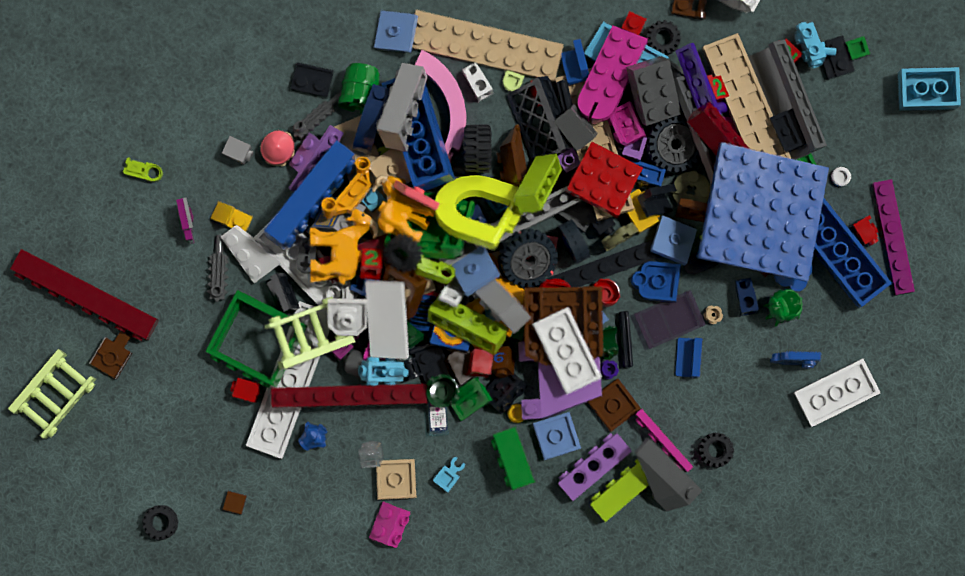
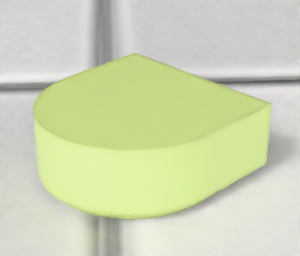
M506 70L503 78L504 88L509 92L520 88L524 76Z

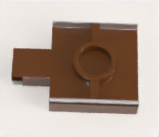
M120 331L114 342L105 337L89 364L117 379L133 354L125 349L131 336Z

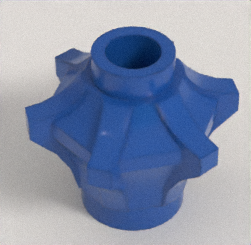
M308 421L305 423L304 432L298 441L306 451L315 447L324 448L326 446L325 434L327 430L322 424L313 425Z

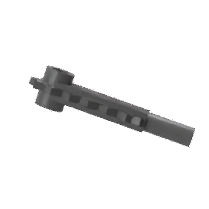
M341 91L329 102L325 100L322 104H318V107L313 109V112L307 114L305 119L297 121L292 130L294 137L305 139L310 131H314V128L320 126V123L325 121L326 117L331 116V113L335 112L333 107L338 104Z
M216 235V252L210 255L211 260L208 261L212 264L208 268L212 272L208 276L212 281L208 283L211 289L207 292L210 294V299H215L216 302L220 299L225 300V294L228 293L224 288L228 286L225 280L229 277L225 273L229 269L225 265L229 263L227 260L229 256L223 254L224 241L221 239L222 235Z

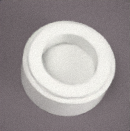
M844 167L836 168L831 175L832 182L839 187L847 185L851 180L850 171Z

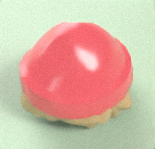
M273 131L264 137L260 145L262 157L266 160L267 164L273 166H285L286 162L293 158L295 153L294 141L289 132Z

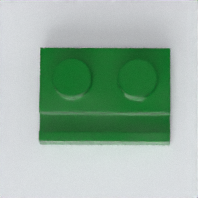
M474 377L459 388L458 395H460V398L455 404L452 403L451 406L459 419L463 421L491 402L492 398L484 385L480 383L479 377Z

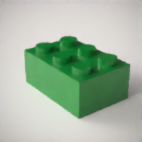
M516 427L493 434L494 439L491 442L494 451L498 450L501 457L497 458L500 468H505L507 476H504L507 488L511 487L512 490L534 483L535 481Z

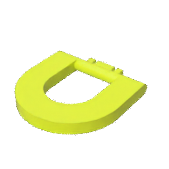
M470 175L456 178L444 185L436 196L435 201L440 203L438 209L435 210L437 222L447 233L454 237L489 249H495L504 232L512 234L513 229L523 214L519 212L518 206L514 203V196L519 187L486 176ZM468 197H482L508 206L496 227L466 218L456 209L457 204Z

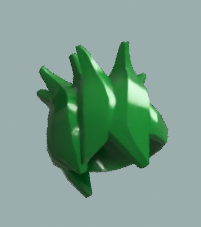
M791 289L778 290L773 293V296H770L769 303L764 305V307L769 309V315L765 319L776 318L775 327L780 322L799 319L802 312L803 298Z

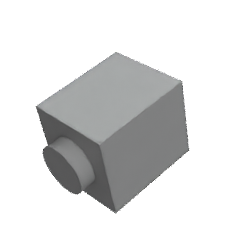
M229 136L222 154L245 165L246 161L249 162L251 160L253 151H251V145Z

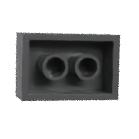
M659 56L626 67L637 116L642 124L647 126L682 114L669 59Z

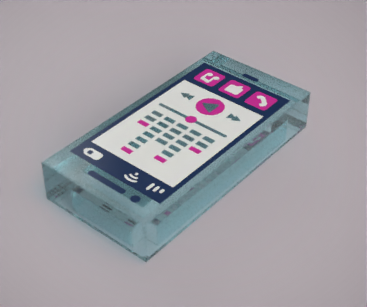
M427 398L429 435H449L447 407H435Z

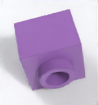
M573 148L558 156L565 175L574 171L580 165L578 155ZM571 157L573 162L567 163L566 158Z

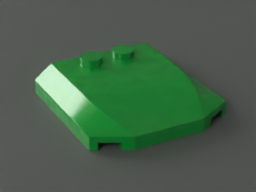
M424 192L425 195L432 198L433 200L436 199V196L438 194ZM461 200L456 206L457 211L462 216L472 219L475 209L474 201L467 202ZM419 214L430 222L426 230L407 220L408 226L414 232L423 233L417 246H421L422 249L420 251H422L424 258L453 259L461 254L465 240L447 233L439 225L435 215L433 217L428 215L427 217ZM387 234L384 243L385 248L386 245L396 236L395 234ZM399 249L403 256H408L405 251Z

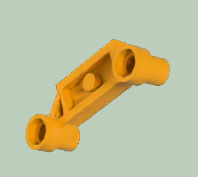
M362 156L356 159L355 170L357 174L336 200L328 197L322 201L321 209L325 218L330 219L335 215L344 213L351 215L352 210L356 209L372 189L373 183L369 180L370 160L367 157Z

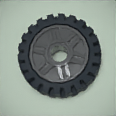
M675 116L654 123L649 129V134L646 135L647 142L645 147H647L646 153L649 155L650 161L655 166L666 169V172H682L690 169L699 161L698 158L701 157L687 120L683 116ZM673 139H676L678 142L676 149H673L671 146Z
M528 228V231L521 229L520 234L517 231L514 232L513 238L511 236L507 237L508 242L504 241L502 244L504 248H500L499 251L501 254L499 255V264L503 273L515 285L519 284L521 287H524L525 284L527 287H532V283L535 286L539 285V280L544 282L546 281L545 276L550 277L552 275L550 271L555 270L554 264H557L558 260L556 257L558 255L554 244L545 233H541L537 229L534 231Z

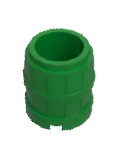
M349 64L342 80V90L338 106L350 112H354L355 109L363 113L373 84L379 86V70L368 64Z

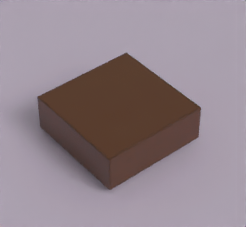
M228 491L223 510L242 514L247 495Z

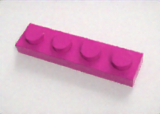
M642 409L635 414L637 416L635 421L642 428L646 427L650 431L648 434L655 443L657 441L663 446L661 450L668 457L672 456L676 460L674 463L682 471L688 472L693 466L650 417Z

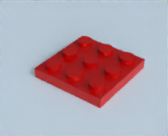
M591 142L566 192L618 218L643 167Z

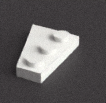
M238 225L221 236V239L253 283L259 281L284 262L281 258H277L270 253L268 248L258 244L255 238Z

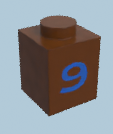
M509 346L500 347L497 353L493 355L491 372L496 377L505 378L507 375H514L515 353Z

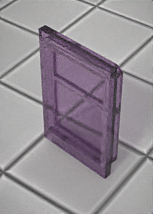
M691 290L677 295L676 303L661 302L634 314L649 349L706 325Z

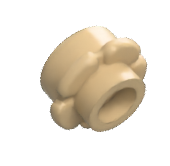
M712 305L708 306L704 313L705 320H708L710 324L720 322L723 318L721 308L718 306L713 307Z

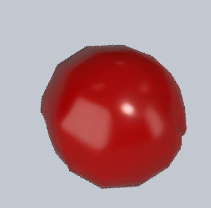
M599 279L593 285V287H602V307L613 306L619 300L620 290L614 281Z

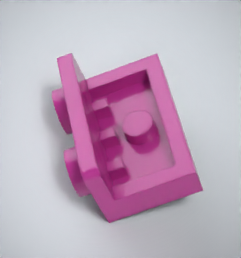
M630 101L617 107L614 114L607 119L610 126H613L615 129L614 137L616 141L624 146H628L646 137L634 106Z
M382 502L369 538L397 548L401 542L404 528L409 521L410 512Z

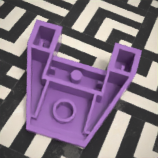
M518 342L519 361L537 362L525 356V342ZM600 357L594 359V362L601 375ZM538 362L540 399L521 400L522 419H547L602 396L601 378L566 394L553 365H543Z

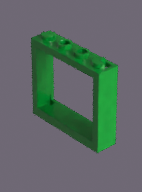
M237 290L205 352L211 354L210 358L219 363L221 360L227 362L226 367L237 371V369L244 371L242 375L252 380L254 377L260 379L259 384L270 388V386L277 387L286 368L279 369V366H277L272 378H269L219 352L243 302L273 317L280 316L281 319L288 317V315ZM291 321L286 322V324L293 327ZM300 322L303 333H305L308 326ZM294 333L288 344L290 352L293 354L299 345L296 333Z

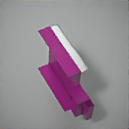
M187 198L178 199L176 201L182 229L190 228V230L184 231L186 241L195 244L192 233L194 216L191 208L188 206Z

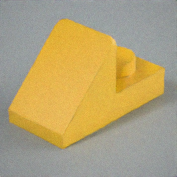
M218 201L210 219L230 228L238 225L247 232L253 217L235 209L233 206Z

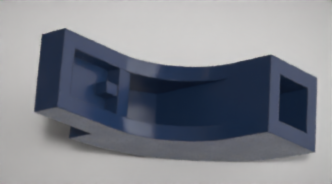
M373 84L358 125L352 149L371 155L378 133L376 129L377 121L382 117L383 106L388 101L390 89Z

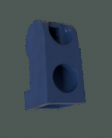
M751 278L735 280L740 317L757 314L759 308Z

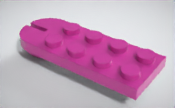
M612 26L578 97V109L588 121H590L592 109L596 107L591 117L592 124L605 121L614 114L629 83L626 67L639 62L648 43L647 38Z

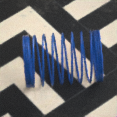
M423 295L422 299L436 300V296ZM421 301V302L434 303L433 301ZM419 304V306L431 307V305H420V304ZM416 312V314L428 315L427 313H417V312ZM416 316L413 317V318L427 319V318H425V317H416ZM412 320V321H414V322L432 324V323H430V322H423V321H415V320ZM412 324L419 331H433L431 326Z

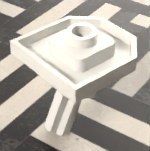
M349 286L343 288L342 299H328V328L340 336H357L367 328V299H354V291Z

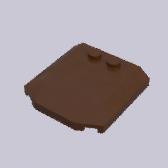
M602 287L524 288V310L531 317L525 323V356L543 365H552L533 324L567 307L593 360L602 356Z

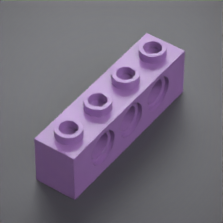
M610 433L602 440L605 444L600 448L595 446L588 452L590 456L585 461L581 458L573 465L575 469L572 472L566 471L559 477L560 482L558 485L572 501L632 451L617 433L614 436ZM605 448L613 450L614 454L611 459H606L603 456ZM591 460L598 462L599 468L597 471L589 470L588 463ZM582 473L584 481L581 484L575 483L573 480L574 474Z

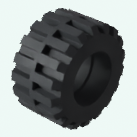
M490 125L465 126L464 169L466 173L490 172Z

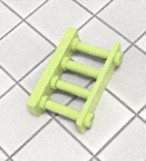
M333 297L321 300L323 304L281 319L280 316L269 319L270 323L264 325L265 329L274 328L281 347L283 360L277 362L279 369L291 367L355 342L353 336H340L337 334L334 341L329 342L328 339H325L316 311L326 308L328 312V299H333ZM309 314L318 339V347L312 349L307 344L298 319ZM288 321L292 322L301 347L300 353L296 355L290 352L281 324Z
M59 349L8 408L14 414L19 412L26 414L45 430L40 436L46 439L48 436L50 438L54 436L58 431L56 428L85 392L89 393L95 387L94 382L96 379L90 376L86 380L66 363L64 358L67 354ZM56 368H61L82 385L75 395L53 377L52 373ZM44 382L46 384L49 383L69 400L63 409L41 392L40 387ZM31 397H36L57 415L50 424L28 407L29 404L27 402Z

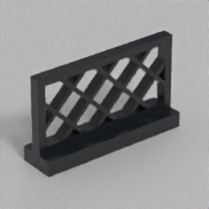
M549 76L537 77L532 82L507 94L532 162L537 156L535 153L537 146L544 149L542 155L559 154L574 148L554 123L555 119L563 113ZM533 86L537 90L536 98L529 95L530 89ZM517 94L523 96L521 105L515 101L514 96ZM527 99L534 101L532 110L525 108ZM538 104L543 106V115L535 113ZM523 111L530 114L528 123L522 119ZM534 116L541 119L538 128L532 126ZM545 121L550 124L551 129L549 133L542 130ZM530 129L537 132L535 140L529 137ZM541 134L548 137L545 146L538 143ZM552 139L557 142L559 148L555 151L549 148Z

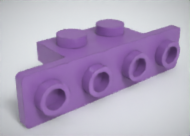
M330 125L321 139H318L311 133L308 134L289 163L298 172L289 186L291 191L295 192L334 142L336 140L340 141L344 135L342 131Z

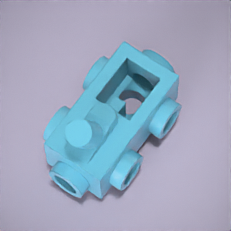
M803 22L796 25L795 40L798 45H801L802 58L804 62L808 63L809 67L817 68L821 66L826 55L836 56V48L825 47V43L820 42L813 22L808 24Z
M368 357L367 361H362V365L359 366L358 374L361 380L367 381V385H378V382H384L386 385H396V381H403V377L408 375V370L405 369L404 362L396 361V358H385V361H379V357Z

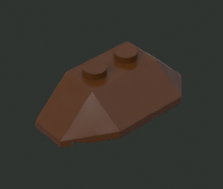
M519 124L513 127L501 144L500 152H497L498 164L502 163L503 171H500L501 181L520 187L527 174Z

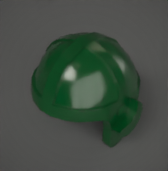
M607 325V328H603V355L600 356L602 359L610 360L618 354L619 348L615 339L617 328L615 326Z
M449 375L432 376L427 383V398L435 407H448L452 403L455 404L460 398V395H458L459 385Z

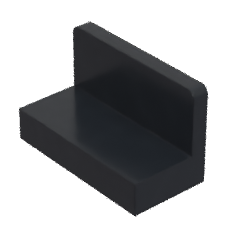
M674 184L649 188L637 197L646 217L668 214L673 211L667 197L677 191Z
M276 273L270 276L271 281L267 284L277 310L288 315L300 309L287 273Z

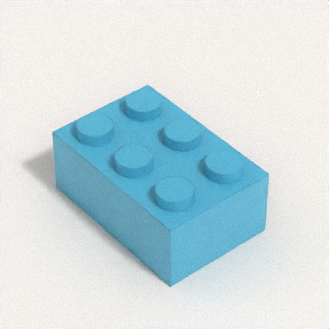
M959 67L901 69L898 72L899 110L957 109L961 106Z

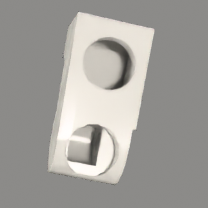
M476 62L462 69L479 102L494 94L493 88Z

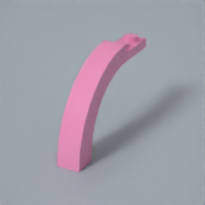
M422 50L415 65L424 67L428 78L441 90L449 107L450 130L445 148L451 162L454 155L451 151L460 152L464 141V128L466 126L464 99L458 83L450 71L438 59Z

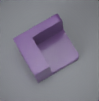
M643 137V139L624 146L621 157L640 161L647 138Z

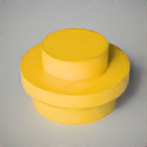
M513 404L508 410V418L514 423H520L524 421L522 419V405Z

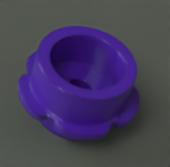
M606 360L601 364V375H604L606 379H612L614 376H617L619 369L616 362Z

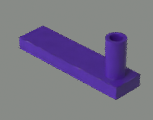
M689 43L676 50V55L697 109L710 101L719 110L720 114L727 111V104L716 101L695 44Z

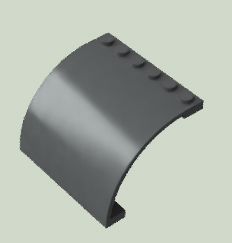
M786 40L774 41L768 44V48L748 56L773 116L792 108L795 112L807 143L789 152L791 159L797 160L826 147L827 144ZM710 70V71H707V72H706V75H707V76H708V75H712V76H713V73H712V71ZM685 76L676 77L674 82L678 100L688 121L692 112L697 107ZM728 109L725 113H721L722 117H731ZM688 123L712 185L717 156Z

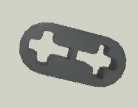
M310 237L301 240L297 258V268L301 273L305 274L310 273L311 267H308L305 271L304 267L301 266V263L306 261V256H308L309 264H311V260L316 261L318 246L310 248L309 255L307 254V248L304 247V243H308Z

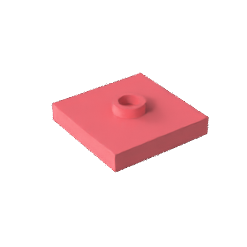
M397 180L393 185L394 188L434 210H437L440 203L425 195V191L417 186L411 188Z

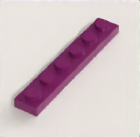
M890 179L874 182L872 185L895 295L915 292L893 181Z

